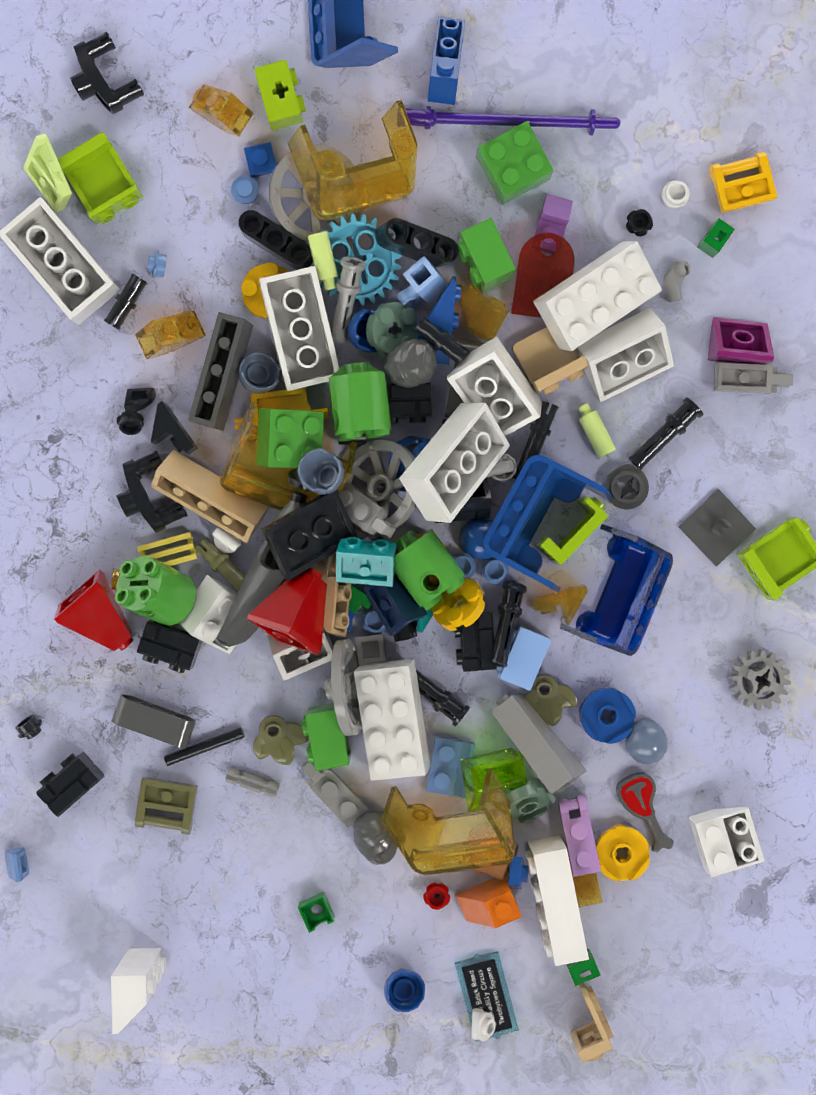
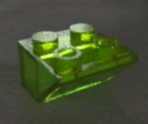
M513 748L460 759L469 814L499 807L501 803L499 796L504 791L515 790L525 786L527 782L524 757Z

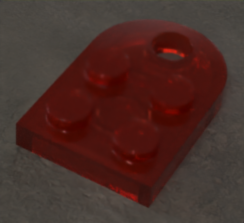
M540 233L532 236L524 243L518 257L511 314L542 318L533 301L573 275L574 253L570 244L563 237L554 233ZM545 239H552L556 244V250L551 255H544L541 252L540 246Z

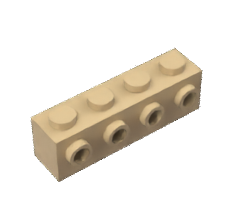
M172 450L157 468L151 484L152 488L246 543L262 523L269 508V505L175 450Z

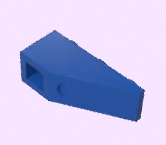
M438 17L427 102L455 105L465 20Z
M456 276L451 277L426 316L429 321L442 331L447 330L450 332L449 336L451 338L452 329L458 330L459 313L454 312L455 302H460L462 285L456 284ZM418 334V339H424ZM440 350L435 351L436 364L449 365L450 358Z

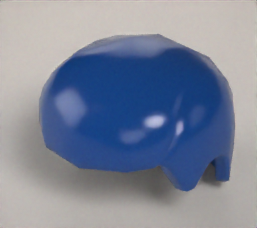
M361 309L354 314L348 324L347 331L349 340L355 348L364 352L379 353L375 347L370 346L366 334L368 318L371 314L375 313V310Z
M489 519L468 521L461 528L458 538L461 550L473 559L485 560L492 558L485 551L483 541L493 521Z
M399 969L392 972L386 979L384 985L385 999L395 1011L410 1012L418 1008L424 1000L425 983L415 971Z

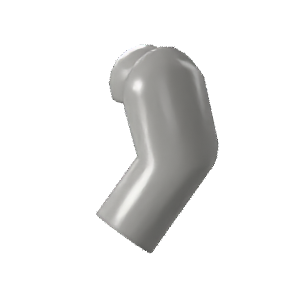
M686 261L674 263L664 276L663 282L669 303L682 299L679 284L685 276L689 275L691 270L690 265Z

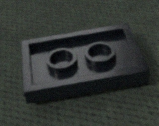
M337 490L330 494H321L261 528L279 569L286 580L294 578L336 553L340 539L358 538Z

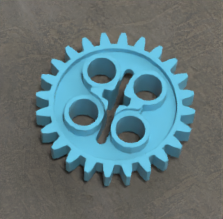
M351 214L348 223L343 216L339 217V226L330 222L331 232H328L331 249L336 244L342 245L346 251L345 257H354L353 251L346 239L348 236L351 237L355 255L362 256L363 261L366 263V269L362 272L367 279V284H363L361 278L360 285L362 288L360 293L355 296L359 306H364L365 298L373 304L375 303V294L380 298H384L385 295L382 289H393L389 281L399 279L393 271L402 269V266L395 263V259L401 258L402 255L386 250L378 245L375 238L377 218H373L367 223L366 214L361 215L359 221L356 220L354 214ZM389 233L391 238L394 236V233ZM362 234L369 236L371 239V246L368 250L360 248L358 244V239ZM334 258L338 277H334L336 285L337 281L340 280L343 266L341 265V260ZM372 261L378 262L381 266V272L376 277L372 276L368 270V266ZM323 282L321 283L320 288H324ZM337 287L329 290V297L333 296L335 293H338L339 295Z

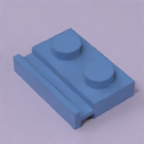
M435 736L426 792L465 798L475 743Z

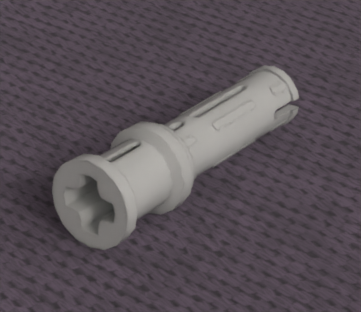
M343 257L341 259L343 267L340 280L336 283L339 295L331 329L333 342L336 343L347 342V327L352 317L355 296L360 293L362 288L360 279L362 271L366 269V263L355 257Z

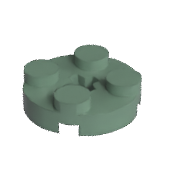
M382 303L376 307L378 309L375 313L371 314L368 318L366 326L368 342L371 347H375L379 352L377 354L383 358H386L398 345L418 337V333L413 331L417 326L416 312L414 309L408 308L404 304L402 305V303ZM393 324L396 328L394 337L392 333H389V328L393 327Z
M534 778L527 781L525 786L515 790L504 791L499 796L501 800L499 809L506 822L512 823L511 819L518 818L520 823H524L545 814L548 811L546 805L550 801L553 805L555 797L553 794L551 795L540 779Z

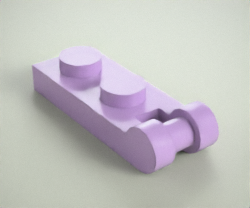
M585 794L576 795L575 799L567 800L566 797L557 799L573 877L601 872ZM578 809L580 817L570 819L569 811Z

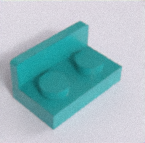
M356 537L340 539L336 551V582L393 587L397 544L386 540H360Z

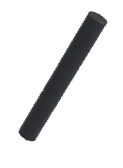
M242 727L165 755L164 761L167 766L232 743L245 738Z

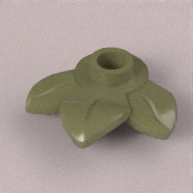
M549 674L537 675L531 691L524 695V698L538 712L544 722L551 726L559 723L563 713L562 708L577 706V698L573 690L568 685L557 683L556 679ZM542 685H547L549 690L543 692L539 688Z
M270 715L260 722V734L254 740L253 750L259 760L271 755L277 763L290 765L295 754L294 746L308 742V736H304L303 729L299 724L285 722L280 716ZM272 726L278 728L275 733H270L268 729Z

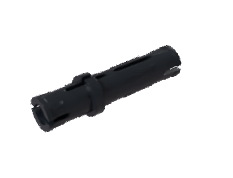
M542 401L541 416L536 419L534 424L531 423L529 429L532 431L517 465L516 473L512 477L513 479H517L525 462L530 457L540 454L546 436L551 434L549 429L559 409L558 406L552 404L549 413L546 414L549 402Z

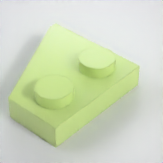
M45 133L38 135L34 139L23 169L57 213L66 208L72 192Z

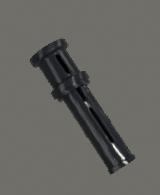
M686 397L683 400L684 404L678 410L666 416V423L629 457V460L638 469L642 470L677 434H684L686 428L697 417L701 418L704 415L702 410L691 399ZM656 442H658L648 453H646Z
M507 581L502 585L504 594L502 603L497 608L500 618L491 660L489 661L491 665L497 667H507L516 619L522 615L520 607L523 594L527 592V587L517 582Z
M416 670L420 694L433 704L432 707L436 712H442L452 720V725L456 727L470 707L462 705L451 696L452 692L449 690L443 691Z

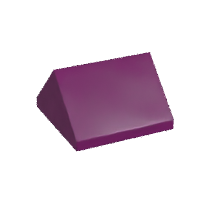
M713 317L708 352L709 361L766 365L773 361L774 352L768 323Z

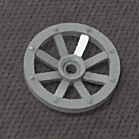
M310 144L296 148L278 162L271 175L269 202L274 217L281 227L303 241L309 242L307 236L320 233L319 208L339 226V217L341 215L328 203L329 200H351L349 211L345 217L347 223L351 214H354L357 220L362 209L363 185L355 165L346 155L330 146ZM312 155L310 181H308L295 164V161ZM321 156L329 158L339 165L322 181L319 180ZM287 169L302 187L301 189L280 188L282 178ZM345 172L352 191H329L328 187ZM311 190L317 192L316 200L310 197ZM280 197L300 198L301 202L287 216ZM307 208H310L311 232L294 224Z
M375 440L368 442L354 451L343 466L345 470L343 482L337 488V491L339 493L345 481L351 484L354 475L367 483V488L360 491L387 510V516L384 520L397 529L410 517L416 504L407 491L404 500L398 495V489L404 486L399 478L396 480L395 478L400 462L402 461L407 469L415 460V457L405 447L392 441ZM380 452H393L387 474ZM370 456L376 472L374 476L359 468L361 463ZM392 501L398 507V510L388 518L389 505ZM352 522L354 529L363 533H367Z
M350 639L337 640L334 644L331 660V678H326L325 691L327 699L334 702L337 721L342 733L345 736H356L362 729V721L354 671L360 665L358 664L356 647ZM347 666L349 669V673H345ZM347 704H349L350 706H352V712H351V710L349 709V707H348Z

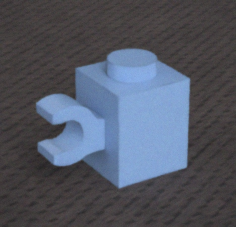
M423 256L403 274L410 283V286L401 291L397 298L402 305L404 304L408 308H414L418 304L420 297L431 305L439 298L448 282L439 270Z

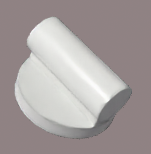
M220 527L212 534L215 546L223 553L235 552L242 542L241 539Z
M472 1009L471 1038L486 1041L495 1031L494 1017L491 1013L484 1012L482 1009Z

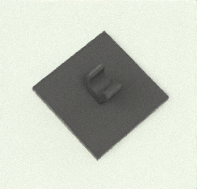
M719 489L679 526L683 533L716 567L756 530Z

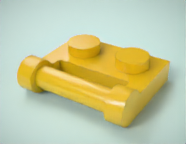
M764 151L756 153L751 158L724 165L717 163L709 166V173L714 183L721 214L767 203L778 198L768 157ZM757 168L759 174L725 182L724 179L726 175Z

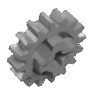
M759 649L756 656L753 651L749 650L747 651V659L742 656L737 657L740 662L739 666L731 665V668L736 672L735 674L728 675V678L734 680L735 684H732L729 688L732 691H738L734 698L738 701L744 699L743 705L748 708L753 703V707L756 710H761L762 704L765 708L772 709V701L780 704L781 699L779 695H788V692L783 688L784 685L791 684V681L784 677L790 671L781 668L785 662L782 659L775 660L776 654L769 652L766 656L765 651ZM758 662L756 667L748 668L751 664ZM774 671H775V674H776V682H775L774 677H773V672H774ZM757 675L764 679L762 684L755 680ZM743 677L747 685L745 689L742 682ZM771 691L768 695L761 697L762 693Z

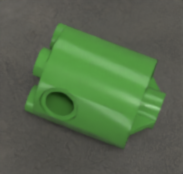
M365 362L344 365L329 378L335 436H338V442L362 438V434H365L366 439L390 435L391 422L385 372L379 371Z
M432 529L419 539L411 530L394 542L400 553L395 555L394 572L420 608L423 606L427 611L443 598L441 593L447 591L448 594H451L465 582L463 578L465 576L464 572ZM429 575L437 576L440 585L433 584L429 579Z
M147 556L134 558L132 561L127 560L120 566L115 601L125 609L167 626L180 623L193 609L196 600V587L193 580L186 574Z

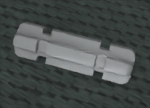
M234 767L228 769L225 778L226 782L234 785L238 783L240 787L257 793L265 792L264 795L272 798L277 795L279 789L278 782L270 779L265 781L264 777L246 771L242 773L240 769Z

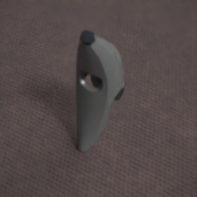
M298 491L292 492L291 499L282 508L275 520L305 504L307 495ZM266 539L251 564L216 637L221 645L231 647L246 642L258 629L257 626L246 619L247 616L286 581Z

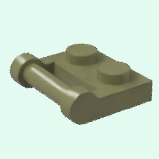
M143 777L140 785L135 826L144 828L145 825L180 830L181 834L190 835L198 785ZM147 808L183 813V820L147 814Z

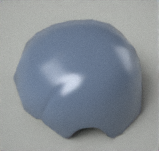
M252 352L241 361L238 376L246 390L253 394H265L272 391L279 383L281 369L276 364L274 358L268 354Z
M317 448L307 452L302 457L297 472L301 483L306 488L317 494L325 495L337 490L343 482L345 470L341 460L335 454L322 448Z
M641 719L634 722L631 733L626 737V748L629 755L638 763L649 765L659 762L664 757L668 747L664 730L654 720Z

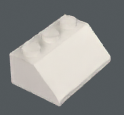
M651 308L598 333L576 348L579 358L585 356L589 364L584 371L600 402L674 366L665 324Z
M497 337L473 350L447 376V380L464 403L487 404L504 436L541 416V399Z
M129 948L111 975L112 1034H119L147 1004L151 995L155 994L156 986L161 983L162 974L166 973L167 968L166 957H162V948Z

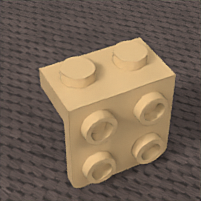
M547 327L515 343L512 348L530 385L537 394L544 392L545 395H548L560 388L558 383L569 379L570 382L577 380L585 375L583 370L589 366L585 356L579 358L575 349L573 351L559 349Z
M584 983L579 986L594 1021L571 1031L582 1063L585 1061H596L603 1056V1053L612 1050L613 1047L609 1039L614 1037L592 986L586 988Z

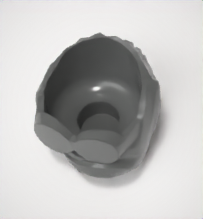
M412 339L398 345L386 357V364L384 365L385 375L395 385L405 388L427 383L433 377L436 370V352L433 346L426 339Z
M373 811L360 816L354 824L355 846L369 862L374 865H384L394 858L397 848L402 844L403 837L393 817L383 812Z

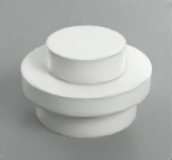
M680 180L668 182L663 187L661 193L664 204L673 209L684 206L690 196L688 186Z

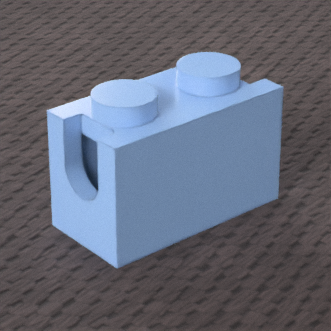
M518 625L517 629L514 630L507 667H497L495 669L499 671L497 676L502 680L531 691L551 639Z

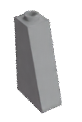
M508 693L496 702L498 707L491 712L551 795L567 787L587 772L579 760L547 723L544 722L521 693L512 696Z

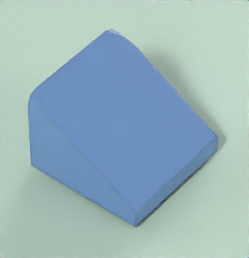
M23 847L5 851L9 878L16 882L22 881L29 874L26 850Z

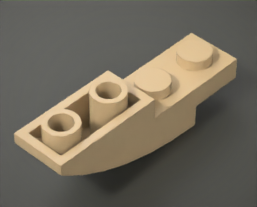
M336 553L311 568L322 573L321 579L327 584L323 627L327 633L346 638L349 626V601L352 597L351 583L336 582Z

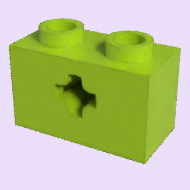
M286 59L254 68L271 131L302 123L301 113L306 112L302 94L296 96L294 86L299 85L295 69H289ZM283 91L285 98L280 99L278 92Z

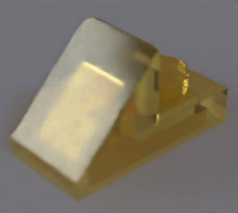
M580 585L559 591V593L554 592L532 598L530 601L533 610H540L541 614L557 611L556 606L560 605L564 622L569 625L585 598L588 589L587 586Z

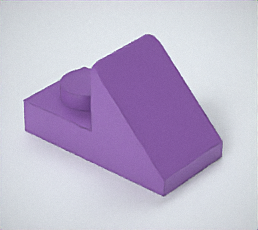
M546 194L531 248L558 255L564 232L570 219L573 201Z

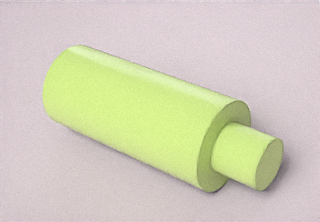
M325 231L307 236L318 280H323L325 291L336 288L334 277H338L328 232Z
M588 403L578 407L582 415L579 421L598 458L616 450L597 410L592 412Z

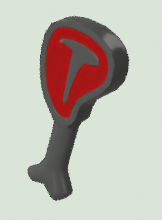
M644 772L631 774L617 784L616 795L620 803L629 813L646 822L654 838L651 847L653 852H659L662 848L671 849L674 841L665 836L655 817L652 802L656 792V785L653 778Z

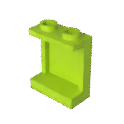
M104 132L57 159L63 173L88 211L89 217L96 225L111 221L115 218V213L122 209L127 210L136 206L139 203L138 199L143 197Z
M582 497L577 501L587 511V515L558 545L549 537H542L535 544L554 564L562 565L608 517L604 512L606 509L605 505L596 497Z
M790 517L736 554L767 600L775 601L784 595L782 591L816 569V542L810 535L812 530L804 519L800 520L798 517Z

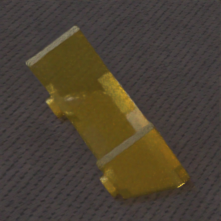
M402 100L396 101L381 118L389 138V147L392 153L390 157L344 169L341 158L331 150L315 152L306 125H301L287 144L311 208L319 219L327 221L404 199L413 192L415 188L418 145Z
M251 402L238 428L220 479L221 486L231 493L280 511L289 502L294 491L307 495L305 503L321 495L312 491L305 492L302 489H296L288 483L289 471L296 468L265 467L256 464L258 426L252 424L257 404ZM353 441L350 443L342 459L338 457L345 470L343 482L337 488L339 494L352 474L357 443Z
M487 770L479 802L482 810L436 817L433 810L425 804L408 805L397 786L391 787L381 821L415 872L422 875H432L509 864L514 858L515 840L510 801L493 770Z

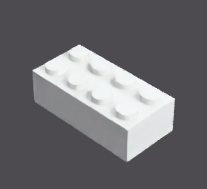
M41 197L0 230V237L68 318L77 325H80L121 290L52 207Z
M625 241L533 302L558 348L573 351L655 296L662 289L638 242Z
M312 266L260 278L259 284L285 390L290 391L328 382L329 378L340 368L316 267Z
M461 403L399 479L426 521L451 523L510 445L486 403Z
M414 658L360 665L354 671L371 781L425 776L431 764Z
M558 835L529 841V850L525 851L527 865H529L530 874L535 875V877L530 878L536 903L540 902V904L535 906L541 929L546 930L541 932V937L547 958L552 957L555 966L589 960L568 852L562 838Z

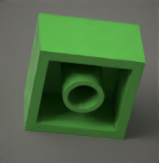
M528 121L479 146L477 149L476 158L501 205L551 179L554 172Z
M492 217L460 232L459 242L457 243L459 248L458 257L462 264L467 263L470 270L468 277L474 289L479 288L481 294L512 279L516 268Z
M259 408L256 464L265 467L298 468L300 460L307 452L322 448L324 412Z
M334 703L309 707L304 719H302L304 736H309L310 739L309 747H307L309 764L314 763L315 771L349 765L351 752L348 736H345L339 727Z

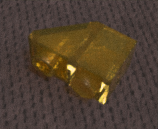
M204 84L195 92L193 101L189 106L193 112L219 129L238 137L254 114L231 92Z
M467 284L466 287L462 285L459 305L467 331L486 342L494 339L509 312L505 308L506 304L494 297H491L490 300L480 295L482 293L481 290L473 285Z
M195 311L152 320L139 330L135 336L146 359H151L178 350L205 337L206 334Z

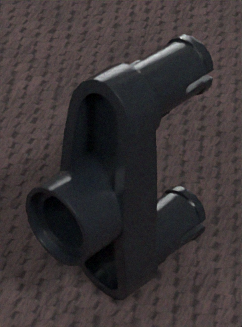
M104 32V34L87 43L82 41L73 46L82 71L70 77V80L82 101L95 95L110 113L115 114L123 110L124 105L144 96V93L136 79L116 90L110 89L94 63V59L116 49L112 39L109 38V34Z
M157 450L136 461L131 459L123 463L124 475L129 490L116 495L126 517L141 512L155 533L166 529V525L188 516L186 510L182 509L184 506L178 502L159 511L154 509L141 482L142 476L156 470L162 463Z

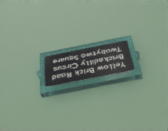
M499 952L482 956L475 954L474 958L455 962L471 1027L472 1009L479 1008L484 1012L491 1013L494 1017L495 1031L490 1038L495 1037L499 1039L500 1035L519 1031Z

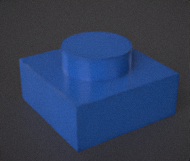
M271 142L244 148L249 173L252 178L273 173L276 161Z
M511 856L508 885L510 888L522 889V882L527 883L529 865H524L523 857Z

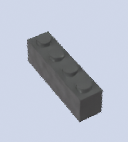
M218 312L188 421L224 431L239 378V366L245 357L253 325L246 319Z

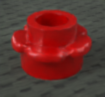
M443 883L429 884L426 887V892L423 894L424 902L434 910L442 909L450 902L448 887ZM438 893L440 896L435 898L434 895Z

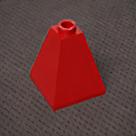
M309 568L294 578L286 580L251 611L246 619L276 641L319 656L322 648L327 584L321 579L323 574Z
M100 569L58 605L54 617L58 624L113 651H116L118 648L123 651L134 640L132 638V630L120 605L115 601V595Z

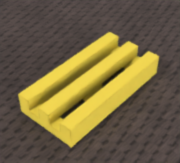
M191 532L137 546L140 557L147 556L154 559L190 549L191 555L162 562L168 566L198 559ZM185 539L188 541L186 545L147 555L145 551Z

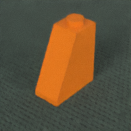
M506 875L503 880L492 878L455 894L466 921L498 928L522 917L517 899L512 888L508 885L509 881Z

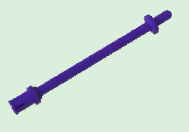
M426 106V109L401 107L400 126H425V129H431L435 124L518 126L528 121L531 127L588 128V134L593 136L595 128L617 129L621 124L620 119L616 117H596L595 109L590 110L588 117L436 112L434 109H431V106Z

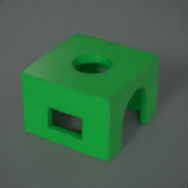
M719 218L710 227L697 248L713 258L720 252L735 229Z
M325 892L299 902L298 910L309 933L314 931L323 922H327V924L334 922L335 915ZM314 905H320L322 907V913L318 915L314 914L312 912V907Z
M590 949L587 950L589 960L566 964L575 986L601 976ZM590 970L591 975L583 978L580 977L579 974Z

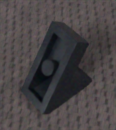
M163 401L159 402L155 414L151 443L156 445L172 434L173 437L170 440L179 452L184 451L190 455L198 449L197 445L168 404Z

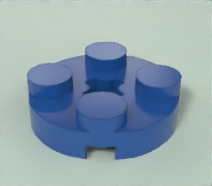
M600 688L591 692L579 708L580 723L584 731L596 741L614 744L624 740L633 729L634 718H636L635 707L628 696L614 688ZM604 709L608 711L614 710L612 715L613 721H601L600 717L603 715L602 711Z

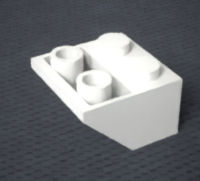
M207 575L196 590V600L193 609L179 624L191 636L230 655L235 646L227 647L221 645L216 637L237 592Z
M324 627L322 648L319 656L278 642L266 634L272 655L284 681L332 660L333 645Z
M748 807L713 809L688 817L703 869L711 878L765 861Z

